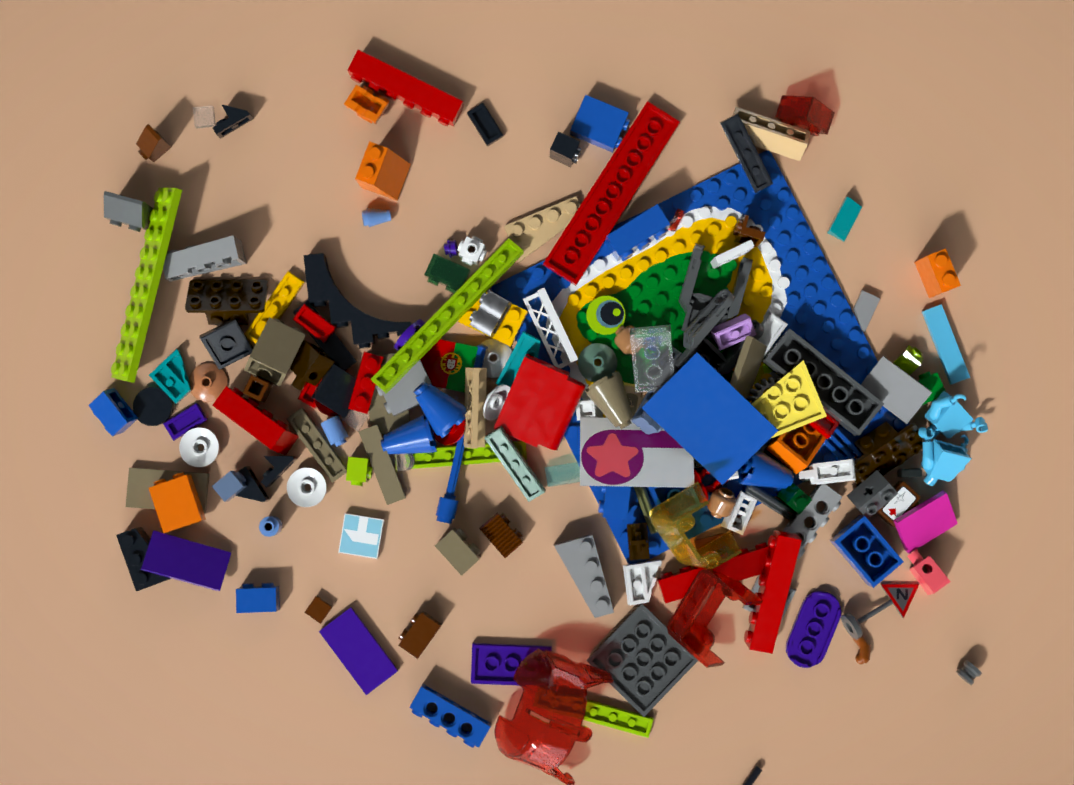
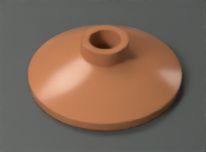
M212 363L197 366L189 376L192 389L191 394L202 402L216 401L226 386L228 387L226 373L223 369L219 370L217 365ZM205 379H209L210 381L208 386H205L203 384V381Z

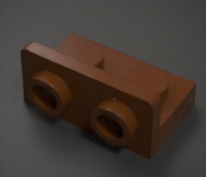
M745 215L742 220L739 219L738 223L735 224L733 235H735L734 242L743 244L752 240L754 247L757 248L764 240L766 232L761 231V228L756 226L746 227L749 216Z

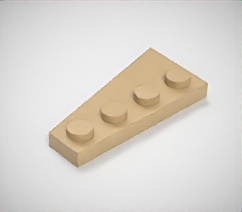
M576 196L504 226L508 238L524 252L518 259L519 263L567 227L580 207Z

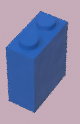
M585 95L570 129V135L613 153L614 148H617L623 139L620 137L622 129L626 131L630 119H627L629 112Z

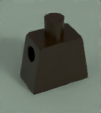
M303 340L290 366V369L297 375L291 385L301 391L306 383L314 386L318 385L335 361L318 346Z

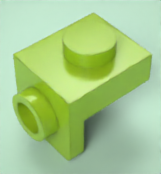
M908 345L905 351L893 363L910 375L922 364V353L916 347L912 348Z

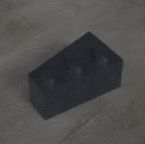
M142 527L116 535L136 591L172 579L141 570L151 539Z

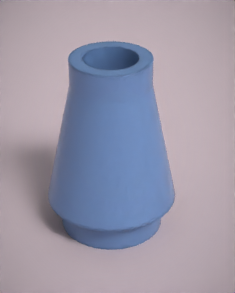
M366 208V210H362L363 225L372 227L391 221L390 209Z

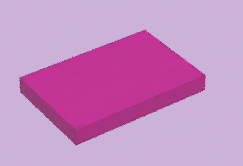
M945 491L939 492L893 520L904 550L908 554L958 524L949 497Z

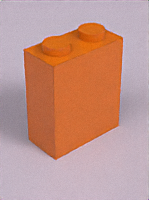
M946 248L914 262L929 298L961 286Z
M178 473L172 476V480L166 482L165 479L153 482L154 486L149 487L163 533L206 520L191 474Z

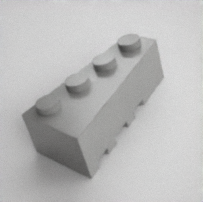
M589 534L554 544L594 618L614 613L593 535Z

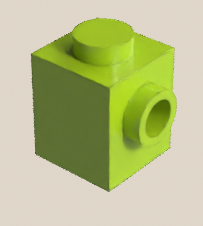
M348 457L346 481H351V485L363 486V482H368V478H372L373 468L370 467L369 458Z

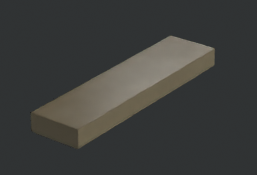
M303 407L287 418L289 424L332 483L347 473V467Z
M378 424L359 431L386 504L389 505L405 499L406 496L391 457L387 451L382 449L381 440H383Z

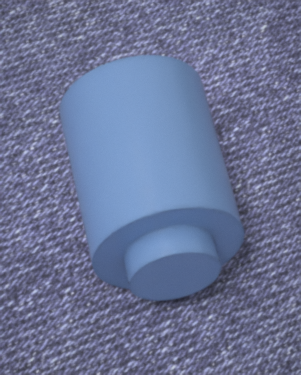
M338 415L321 423L331 445L335 444L338 447L347 442L346 438L349 436Z

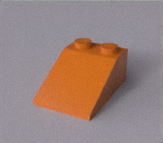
M806 424L774 437L766 450L795 474H798L808 467L826 438L812 426Z

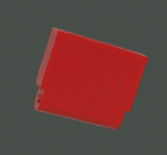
M526 354L494 429L502 426L507 435L534 447H538L539 444L551 450H558L586 385L569 377L570 372Z

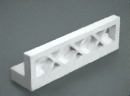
M545 288L524 298L523 301L553 365L563 368L578 361ZM539 297L542 302L540 311L532 309L528 301ZM533 312L538 313L537 319ZM540 315L549 317L550 325L548 329L539 325ZM542 330L547 331L546 336H544ZM549 333L558 336L559 341L556 347L548 344L546 339ZM550 348L555 349L554 355ZM557 350L566 353L568 361L558 365L555 359Z

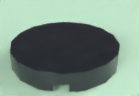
M148 387L136 395L133 401V412L142 424L159 426L165 423L170 415H172L173 401L162 389Z

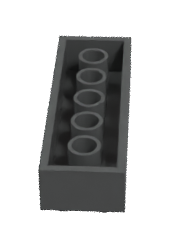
M791 329L786 330L763 358L762 362L783 378L804 360L825 412L854 436L860 435L884 403Z

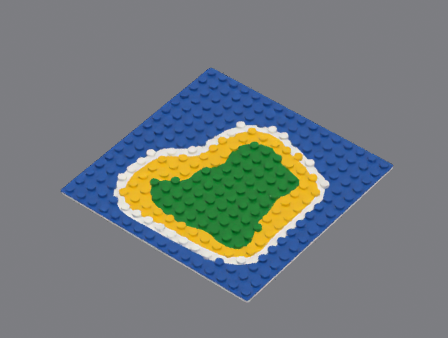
M768 150L760 153L759 156L773 182L772 185L755 193L741 164H738L659 203V207L670 222L666 235L657 241L655 238L652 239L651 243H649L650 245L641 251L636 249L633 256L624 262L622 259L616 261L604 241L576 286L543 265L544 261L492 286V292L527 310L523 299L545 288L577 358H579L582 350L588 345L594 343L605 344L614 351L617 357L615 372H620L623 382L655 388L644 373L671 347H674L681 353L686 350L683 346L684 331L681 330L686 313L679 303V297L695 243L704 245L705 248L701 256V264L693 293H700L710 297H715L717 293L724 289H728L732 293L742 258L752 259L753 263L739 314L736 317L747 314L751 317V320H757L763 325L771 313L775 314L788 324L775 343L786 330L791 329L860 385L878 363L772 153ZM643 211V212H641V213H639V214H637V215H635V216H633V217H631V218H629V219H627V220H625V221H623V222H621V223L616 224V225L613 227V229L611 230L610 233H612V232L615 231L616 229L620 228L621 226L625 225V224L628 223L629 221L633 220V219L636 218L637 216L641 215V214L644 213L645 211ZM745 215L749 216L746 227L756 226L761 228V231L766 232L764 240L757 248L754 247L748 253L715 269L712 267L710 262L714 257L742 244L734 242L735 235H733V230L738 220H742ZM600 296L614 297L622 303L625 309L626 318L623 326H634L644 337V340L653 326L658 328L665 337L655 352L644 345L634 355L624 354L614 343L615 333L601 335L589 327L586 318L589 304ZM539 297L528 301L532 309L540 311L542 302ZM528 312L516 340H519L523 331L540 339L538 359L553 365ZM533 312L537 319L538 313ZM540 315L538 323L541 327L548 329L550 319ZM542 330L544 336H546L547 331ZM549 333L546 339L549 345L555 347L559 341L558 336ZM707 338L718 349L715 340ZM550 348L554 355L555 349ZM557 350L555 359L558 365L568 361L566 353ZM600 359L594 360L596 366L602 364ZM578 361L561 368L570 372L569 377L586 385L585 389H588V386L595 383L582 376L578 368ZM761 362L754 384L757 382L761 384V380L764 378L768 381L769 377H773L775 381L776 378L780 377ZM735 367L729 374L722 375L729 383ZM585 391L583 392L580 400L590 399L585 393ZM596 406V416L598 418H607ZM882 406L860 435L854 436L840 424L836 428L854 445L855 441L886 421L897 432L910 425V423L906 424ZM575 410L564 436L580 467V445H578L577 425H580V421H577ZM835 434L834 437L849 451V453L853 457H855L856 455ZM773 438L769 439L759 450L784 465L766 450ZM831 439L828 441L845 460L849 459ZM822 444L808 467L802 471L809 470V466L815 463L839 460ZM694 463V468L700 473L703 466L695 467ZM792 471V475H794L793 483L796 486L805 482L799 479V473L795 474ZM706 474L702 479V484L705 486L711 485L717 479L711 474ZM731 479L722 487L731 490L735 498H737L740 491L746 493L745 488L747 485H741L736 479ZM589 486L599 505V500H603L604 493L600 492L601 486ZM758 486L773 497L777 496L781 488ZM631 487L627 520L605 518L628 564L649 560H629L627 524L646 523L634 487ZM645 487L660 527L659 532L651 534L647 526L650 559L721 524L725 518L712 516L711 511L707 507L708 502L702 504L701 508L665 524L648 488ZM743 499L742 503L748 505L749 501ZM757 500V503H756L755 506L761 504V502H759V501ZM740 507L739 510L744 512L745 508Z

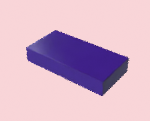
M196 403L163 423L173 441H175L187 431L206 422L208 418L200 405Z

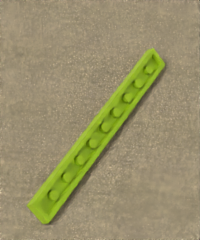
M508 238L371 378L372 382L387 394L481 298L483 293H486L524 254L523 250Z

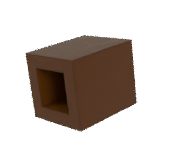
M251 375L243 393L260 402H265L273 384Z

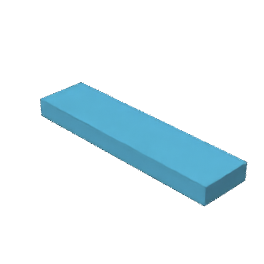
M942 304L922 311L949 384L952 385L970 378Z

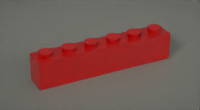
M357 50L347 70L353 81L357 83L364 82L368 84L371 90L376 92L380 90L386 93V97L394 101L399 99L403 101L404 106L410 109L415 107L421 110L420 113L428 118L433 116L444 126L451 125L454 127L464 107L462 100L360 50Z
M774 530L773 535L769 537L768 555L766 554L763 559V566L765 567L763 574L761 573L758 579V584L760 585L758 593L756 592L754 595V610L749 615L750 626L744 634V642L749 650L773 654L802 541L797 534Z
M767 543L756 544L755 549L749 551L747 548L737 550L736 555L729 556V554L718 556V560L710 562V560L701 561L698 563L699 566L691 568L690 565L679 568L680 572L672 574V571L660 574L661 578H658L657 582L664 603L673 602L760 575L761 573L763 574L765 567L763 566V559L766 554L768 555L769 551Z

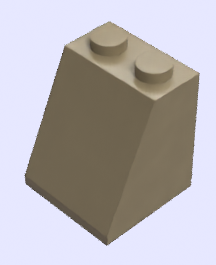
M269 317L244 371L280 387L306 334H303L298 328H291L285 325L279 319Z

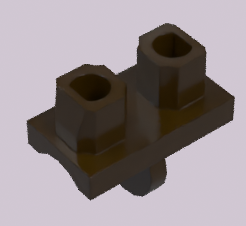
M647 523L627 524L629 560L650 559Z

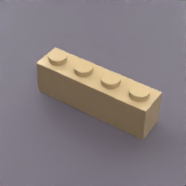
M738 107L735 108L733 115L739 114L754 146L790 159L801 160L808 145L810 131Z

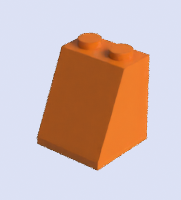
M369 141L355 179L361 188L398 201L411 164L389 148Z

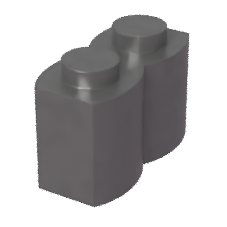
M489 290L487 293H483L479 300V303H481L479 309L473 311L469 320L471 321L470 326L490 337H494L512 303Z

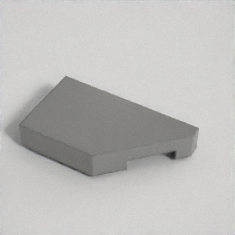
M862 290L853 310L861 330L865 332L880 298Z

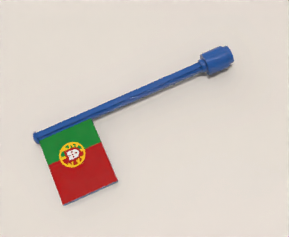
M440 339L420 360L433 386L465 393V367L482 368L488 347L484 344H479L476 347ZM464 434L457 441L447 491L444 497L439 498L436 521L452 524V520L456 516L459 501L455 500L456 496L454 495L465 449Z

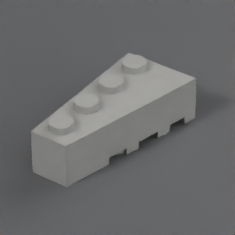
M232 235L201 245L188 246L180 251H167L163 266L165 279L171 282L247 264L242 241Z

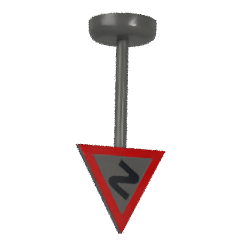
M880 584L890 600L858 620L850 613L843 614L841 621L852 638L858 640L863 635L860 624L892 604L896 607L902 618H904L919 584Z

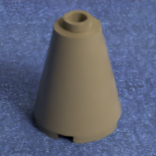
M617 371L612 373L613 376L611 378L605 376L588 386V389L584 391L615 427L620 426L623 429L632 424L630 420H632L633 415L622 376Z

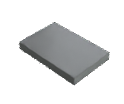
M885 356L880 359L861 384L882 401L886 409L906 424L932 393V391Z

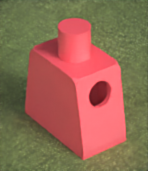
M917 549L907 556L914 565L910 568L911 573L927 595L936 593L951 582L930 556L923 558ZM923 566L927 568V573L923 572Z

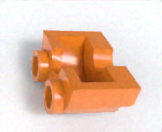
M356 85L344 105L348 109L350 108L355 111L362 119L371 124L373 122L376 125L390 101L381 95L379 97L373 96L374 92L366 86L361 88Z

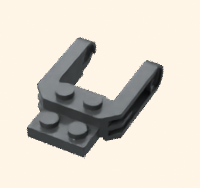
M697 243L694 245L679 297V303L686 313L681 328L682 331H685L714 298L700 293H693L701 264V256L705 248L704 245ZM742 258L732 290V294L735 296L734 301L726 310L727 313L715 326L729 321L739 314L753 263L752 259ZM710 331L706 338L714 340Z
M728 289L717 293L684 331L683 346L686 350L674 363L679 369L696 353L702 356L721 375L729 374L736 366L745 340L725 348L721 353L705 338L727 313L726 310L734 301L735 296ZM752 320L756 335L752 337L758 340L764 333V327L757 320Z

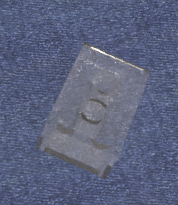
M671 326L630 328L635 392L659 391L675 375Z

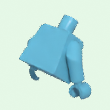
M943 391L937 400L932 402L930 409L925 414V418L931 423L928 428H932L935 431V435L931 440L939 433L943 434L946 438H951L959 432L973 430L974 428H976L977 432L984 433L988 430V426L982 417L976 418L975 422H973V418L957 402L959 398L964 399V401L966 400V396L963 394H957L953 397Z
M921 427L919 429V436L924 438L921 462L922 468L927 473L924 482L934 486L938 479L948 482L952 481L959 472L965 469L972 459L967 454L968 437L961 435V438H964V443H961V446L935 439L931 442L935 431L932 428L926 429Z

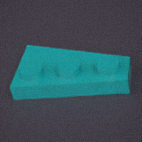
M523 331L495 384H506L511 389L524 356L529 354L538 358L541 340Z

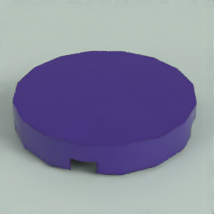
M419 319L410 325L399 337L394 348L399 351L425 322Z

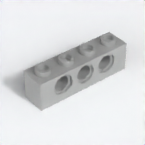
M819 484L809 495L812 499L809 505L800 515L797 513L795 518L789 521L783 529V532L793 534L798 532L801 535L802 541L797 559L804 554L806 544L808 542L811 543L816 538L818 528L826 525L831 511L835 512L841 505L840 499L842 496L826 484ZM819 501H823L825 504V508L821 512L816 509V504ZM810 516L813 524L807 528L804 525V520Z

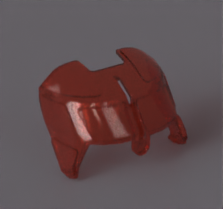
M538 648L522 660L514 674L513 679L523 688V693L512 720L501 715L498 717L494 733L496 743L500 752L506 757L541 770L566 785H574L573 777L568 772L563 774L558 767L570 754L575 741L584 743L588 742L592 737V730L582 725L587 705V688L602 683H613L614 679L607 671L583 662L578 663L564 655ZM532 711L550 720V722H544L539 718L531 715L530 712Z

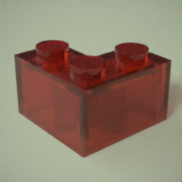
M782 95L775 118L783 123L804 128L810 131L812 136H819V134L828 135L835 112L815 97Z

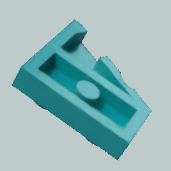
M178 349L149 374L175 404H178L192 391L182 355Z

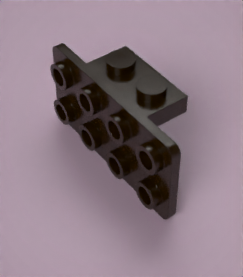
M264 279L191 280L189 282L185 310L188 313H205L209 325L219 326L233 318H236L239 325H248L249 317L247 313H262L265 311L268 281Z
M886 421L854 442L855 447L862 454L861 457L854 461L856 480L854 482L856 487L876 470L884 476L923 449V441L918 434L919 429L915 423H911L897 432Z

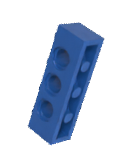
M422 684L409 707L416 716L421 718L425 716L430 719L429 723L438 728L440 726L447 729L446 732L455 738L457 736L463 738V742L472 748L474 746L480 747L491 727L489 721L425 684ZM435 703L438 710L435 712L429 711L427 704ZM452 713L455 716V720L448 722L445 720L444 715ZM463 723H470L472 730L466 732L462 729L461 725Z

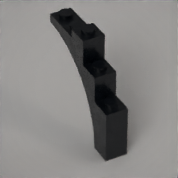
M324 253L303 255L309 303L314 304L315 307L326 306V303L329 302L331 324L337 325V328L349 327L348 323H351L353 344L359 346V349L371 348V344H375V336H378V339L389 338V334L397 333V336H401L412 325V322L381 320L360 311L344 298L335 285Z

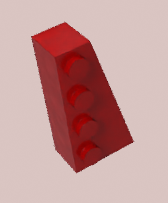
M226 386L212 406L269 449L287 455L299 436L291 431L286 423L274 419V415L265 408L263 410L260 409L256 401L250 397L248 399L243 397L244 393L236 387L231 389Z

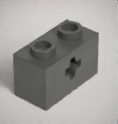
M876 470L849 493L847 497L869 519L898 493Z

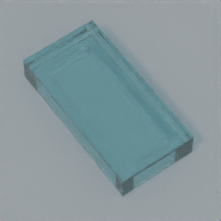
M580 462L545 467L548 487L580 482Z

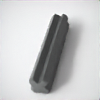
M746 486L745 491L748 495L786 519L792 521L797 515L796 511L758 486Z

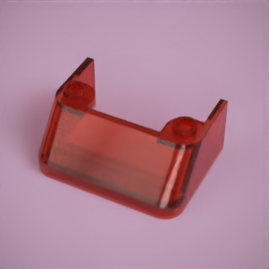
M703 569L697 574L667 624L668 634L706 668L722 666L725 663L710 650L715 642L713 632L707 628L725 596L732 601L740 600L744 605H755L763 602L761 598L740 581L712 569Z

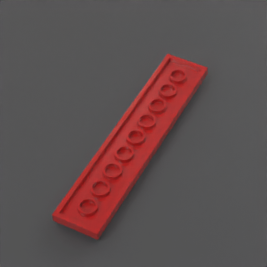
M646 102L544 261L543 265L575 286L578 284L604 243L606 236L615 226L680 124V121L650 102Z

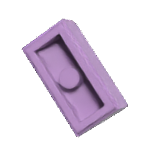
M747 314L735 317L715 326L711 330V334L720 351L745 340L747 335L751 337L756 335L751 317Z

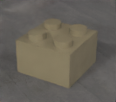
M454 528L435 547L462 576L480 560L481 556L479 554L481 551L474 543L470 545L467 542L466 538L468 536L460 528L458 530Z

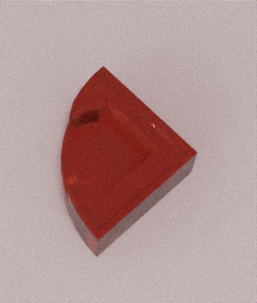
M677 209L668 230L672 232L676 230L684 215L683 210Z

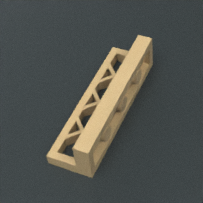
M465 367V407L467 412L465 414L464 447L467 448L485 447L486 419L483 416V407L486 401L487 368Z

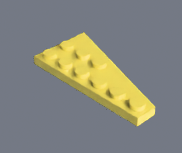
M804 360L752 403L779 430L771 438L827 416Z

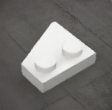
M661 560L623 565L628 605H637L650 601L651 590L657 579L655 576L658 567H661L662 564Z

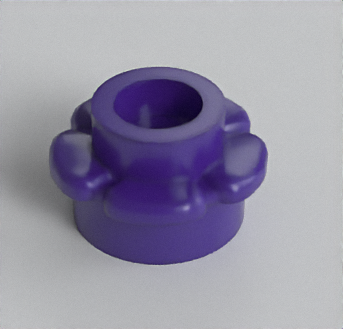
M448 239L447 243H444L445 255H449L450 258L458 256L456 240L450 241Z

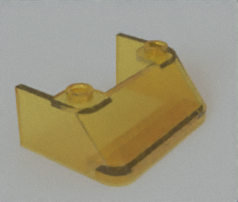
M698 482L651 509L649 519L681 564L714 569L742 553L731 531L724 533L697 550L686 536L685 532L692 529L695 525V518L692 514L709 504Z

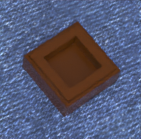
M315 596L304 613L321 624L332 609V606L320 597Z

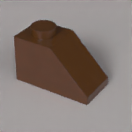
M149 124L145 126L136 143L140 148L139 154L145 160L149 158L153 162L171 148L167 141Z

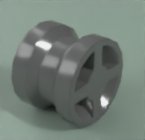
M968 660L964 662V666L956 671L971 686L974 683V679L982 674Z

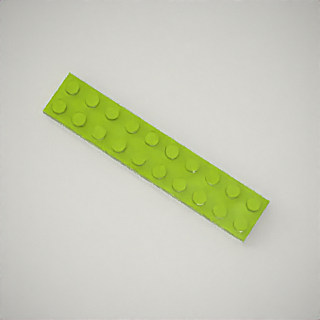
M158 188L154 195L155 204L149 215L150 224L144 235L145 244L140 251L141 260L139 267L135 271L136 280L130 291L131 300L125 311L126 320L125 324L121 327L122 336L120 343L116 347L117 356L111 367V378L135 383L182 194L181 189Z

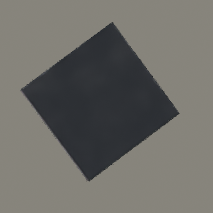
M236 318L200 335L202 343L219 370L250 355L254 349Z
M333 364L322 378L311 398L345 418L350 411L348 406L356 378Z

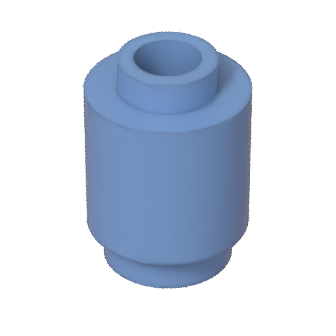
M276 516L265 517L259 524V530L264 536H275L281 532L282 522ZM268 523L272 524L271 530L268 529Z

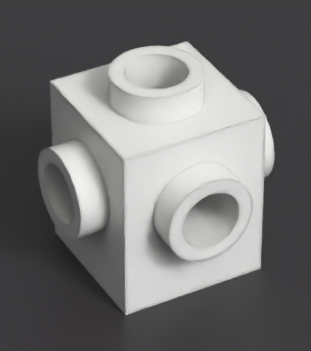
M472 236V238L466 237L465 241L461 240L457 249L459 257L462 258L461 261L470 266L472 264L478 266L479 261L483 262L487 254L483 240ZM470 246L475 247V251L473 253H470L468 251V248Z

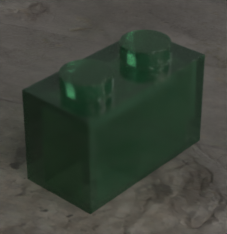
M433 254L424 276L428 278V283L438 286V284L446 286V291L455 294L468 280L471 271L448 259Z

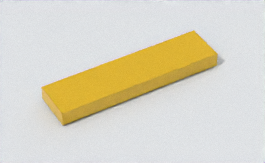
M287 271L266 302L265 311L256 316L245 332L246 337L256 344L269 317L280 320L305 282Z

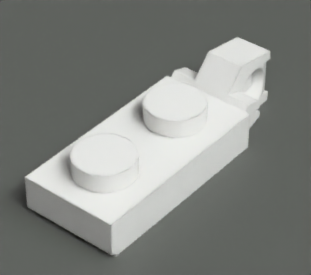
M853 459L815 463L809 466V470L799 472V479L801 481H810L811 484L816 485L856 480L855 462Z

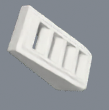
M740 491L731 515L723 519L721 526L743 535L757 500ZM743 499L749 501L748 505L742 503ZM740 507L745 508L744 512L739 510Z

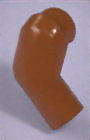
M863 636L858 640L853 638L860 648L859 654L855 657L856 662L861 665L867 663L870 660V645Z

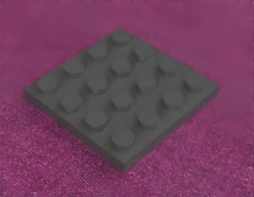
M640 604L586 661L645 717L696 664L699 658L643 604Z

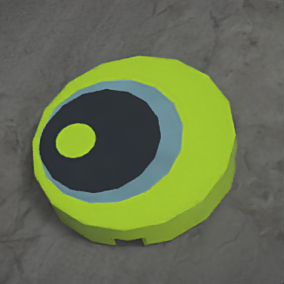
M600 296L594 299L589 304L586 312L589 327L601 335L615 333L623 326L626 318L622 303L611 296Z

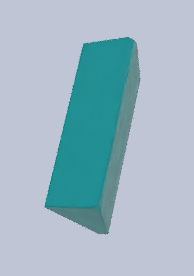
M849 197L844 198L827 233L844 242L862 206Z

